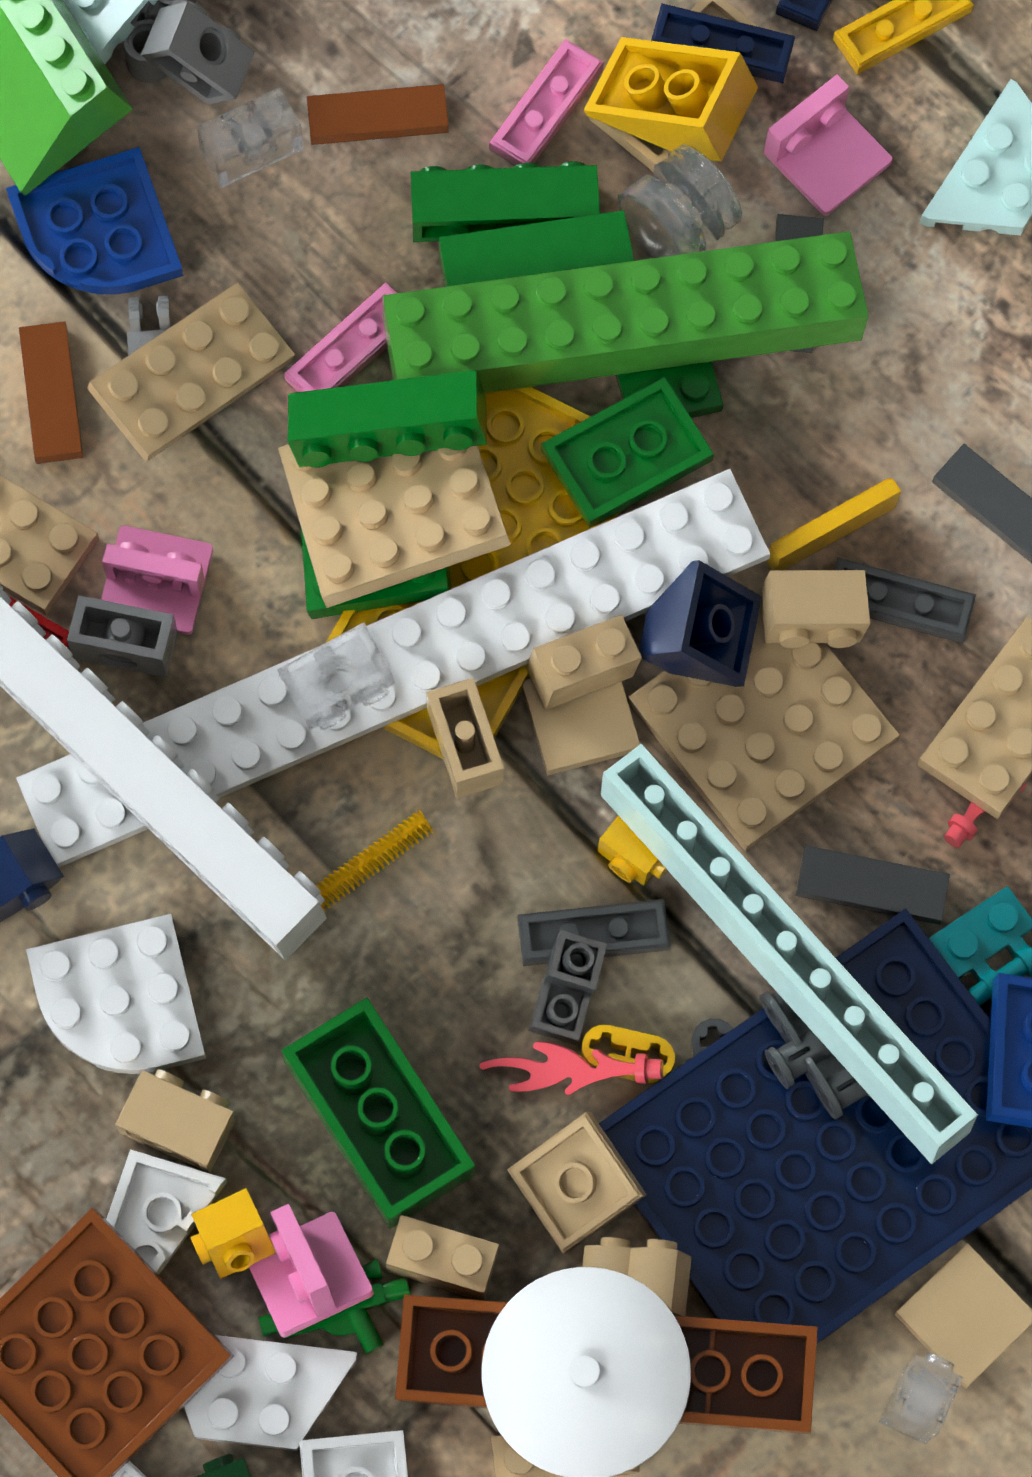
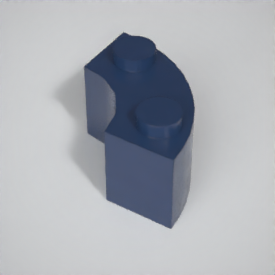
M35 828L0 837V922L23 908L30 911L43 905L52 896L49 889L64 877Z

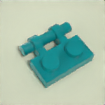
M1008 886L929 938L959 979L968 973L973 975L978 983L968 989V991L979 1006L989 999L992 1000L993 979L998 973L1032 977V947L1027 945L1022 938L1032 931V918ZM1007 949L1013 960L997 971L991 969L986 961Z

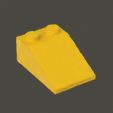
M621 37L584 108V112L590 118L678 155L722 162L758 86L740 52Z

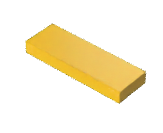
M892 0L835 31L833 41L858 75L972 13L974 4L971 0Z
M887 478L774 541L770 545V559L766 561L771 570H785L896 508L901 494L900 488L893 478Z

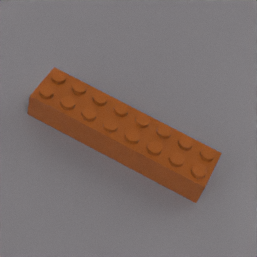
M404 1295L395 1399L401 1402L487 1408L482 1386L483 1353L490 1330L507 1302ZM674 1315L685 1337L691 1363L690 1393L687 1406L679 1424L811 1434L818 1327Z

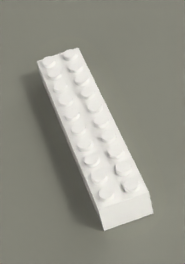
M0 584V686L286 961L327 919L321 907V904L325 901L319 894L321 891L301 871L294 877L286 870L290 866L284 860V855L264 836L257 843L251 837L254 831L248 826L249 822L230 803H227L223 808L218 806L216 802L219 798L213 792L212 786L193 768L185 774L181 770L184 764L177 758L178 754L159 735H156L152 740L147 738L146 736L150 732L142 724L141 718L123 701L115 707L112 704L115 698L107 691L108 687L89 668L80 673L78 669L81 666L72 657L71 651L53 634L45 640L43 637L46 635V632L37 624L38 620L19 601L10 606L9 604L12 600L3 591L4 588Z

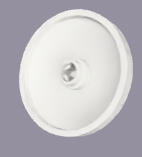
M576 1267L563 1269L545 1275L524 1287L506 1304L498 1315L488 1335L483 1353V1393L488 1411L498 1431L506 1442L528 1462L540 1469L563 1477H612L632 1470L646 1462L667 1443L675 1432L684 1414L690 1393L691 1363L689 1350L680 1325L673 1313L644 1284L632 1277L604 1268Z

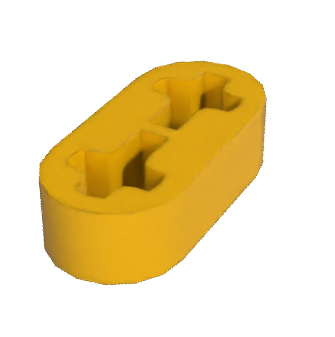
M598 1025L591 1028L585 1034L582 1041L581 1056L595 1068L598 1066V1061L592 1055L594 1049L589 1048L590 1044H599L601 1037L611 1039V1048L626 1052L625 1056L613 1053L608 1054L612 1058L635 1063V1058L630 1057L631 1053L648 1054L650 1048H655L659 1050V1058L666 1061V1065H663V1078L670 1074L674 1067V1050L667 1040L659 1036L611 1025ZM634 1074L616 1076L619 1078L635 1081ZM649 1079L647 1084H656L661 1079Z

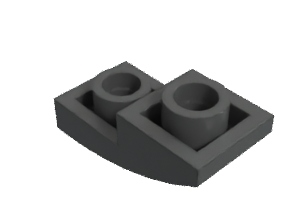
M559 930L542 980L528 1031L573 1045L579 1042L590 997L596 990L607 947L606 943Z

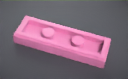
M565 39L491 139L489 150L515 166L521 163H535L603 70L604 62Z
M385 282L284 373L285 380L297 392L346 386L388 348L383 323V295L396 294L397 292Z

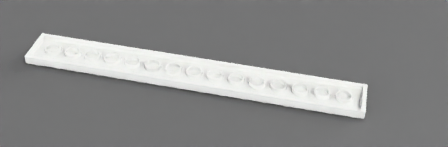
M728 469L142 724L150 732L146 736L147 738L152 740L156 735H159L178 754L177 758L184 764L181 770L185 774L193 768L212 786L216 796L221 798L427 708L426 692L470 678H474L476 686L527 665L533 648L620 615L623 616L625 621H628L646 613L692 561L700 560L729 577L770 559V552L731 470ZM71 754L16 777L40 837L59 868L148 829Z

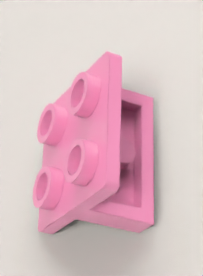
M121 526L115 545L107 544L102 563L106 574V582L101 600L173 614L178 633L191 635L213 554V546L210 543Z
M289 1204L270 1212L277 1231L269 1234L276 1253L252 1264L249 1270L281 1337H288L373 1296L372 1286L335 1212H329L299 1226Z

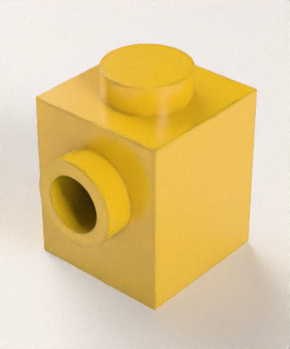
M619 815L599 839L597 852L610 861L608 864L609 868L626 882L631 883L635 879L645 886L653 875L661 879L668 871Z
M247 1188L191 1214L199 1233L191 1236L190 1239L202 1265L212 1261L220 1279L235 1272L244 1271L252 1264L276 1253Z

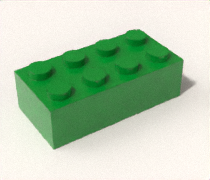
M368 997L281 1050L287 1068L389 1229L398 1225L401 1215L407 1217L414 1215L475 1176V1164Z

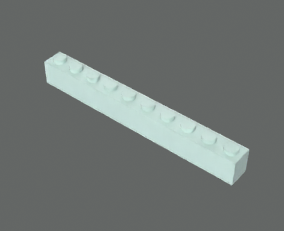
M642 744L603 772L602 798L931 1164L970 1133L978 1116L977 1113Z

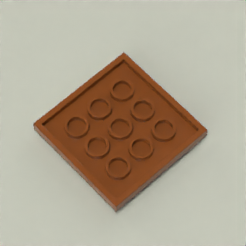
M91 1208L0 1298V1414L58 1477H113L234 1357L230 1350L95 1208Z

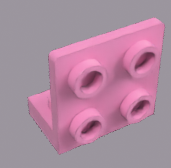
M838 74L768 129L763 153L823 216L830 215L891 165L893 159L846 110L845 104L849 86Z

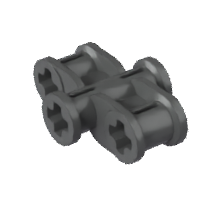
M765 992L760 995L761 1004L768 1018L786 1043L778 1049L772 1046L765 1050V1056L772 1071L786 1089L793 1087L795 1079L805 1074L822 1105L834 1119L843 1116V1109L863 1097L869 1096L871 1098L777 992L773 994Z

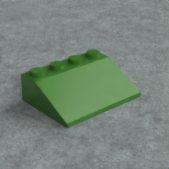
M0 0V160L19 191L26 196L133 110V107L63 0Z

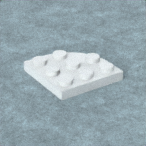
M171 914L26 949L35 992L42 1014L53 1034L62 1045L80 1058L96 1065L98 1068L126 1074H140L142 1070L149 1073L157 1071V1069L163 1070L206 1059Z

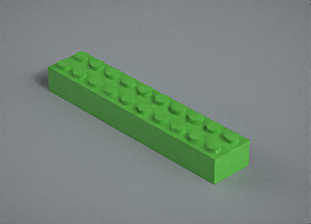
M850 231L383 295V323L393 380L477 370L484 393L862 341L869 317Z

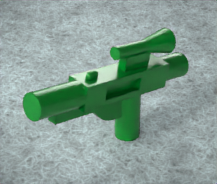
M377 1259L362 1266L368 1279L382 1278ZM406 1277L371 1285L374 1292L371 1298L285 1337V1339L323 1329L334 1336L356 1334L365 1354L378 1350L384 1344L367 1310L404 1299V1295H410ZM270 1314L258 1317L263 1337L279 1333Z

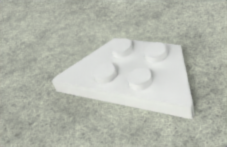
M215 1335L230 1350L234 1357L184 1406L195 1439L298 1451L300 1448L299 1442L306 1439L312 1426L334 1397V1393L347 1373L355 1365L357 1352Z

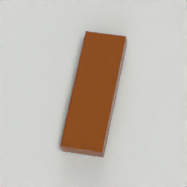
M444 84L306 96L311 145L449 133Z
M66 321L19 327L36 464L83 458Z

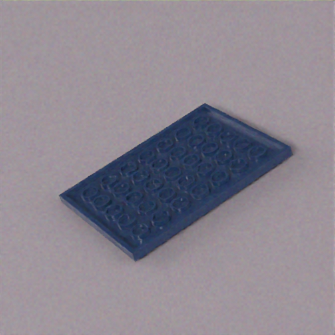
M904 909L838 955L836 959L978 1115L970 1133L933 1164L923 1156L869 1096H865L843 1109V1116L834 1119L822 1105L805 1074L795 1079L793 1087L786 1089L775 1076L765 1056L766 1049L772 1046L778 1049L786 1043L768 1018L764 1008L599 1123L647 1194V1196L634 1204L635 1208L658 1239L676 1242L678 1244L677 1250L691 1256L689 1283L715 1319L818 1327V1344L1032 1189V1128L986 1120L991 1020L907 909Z

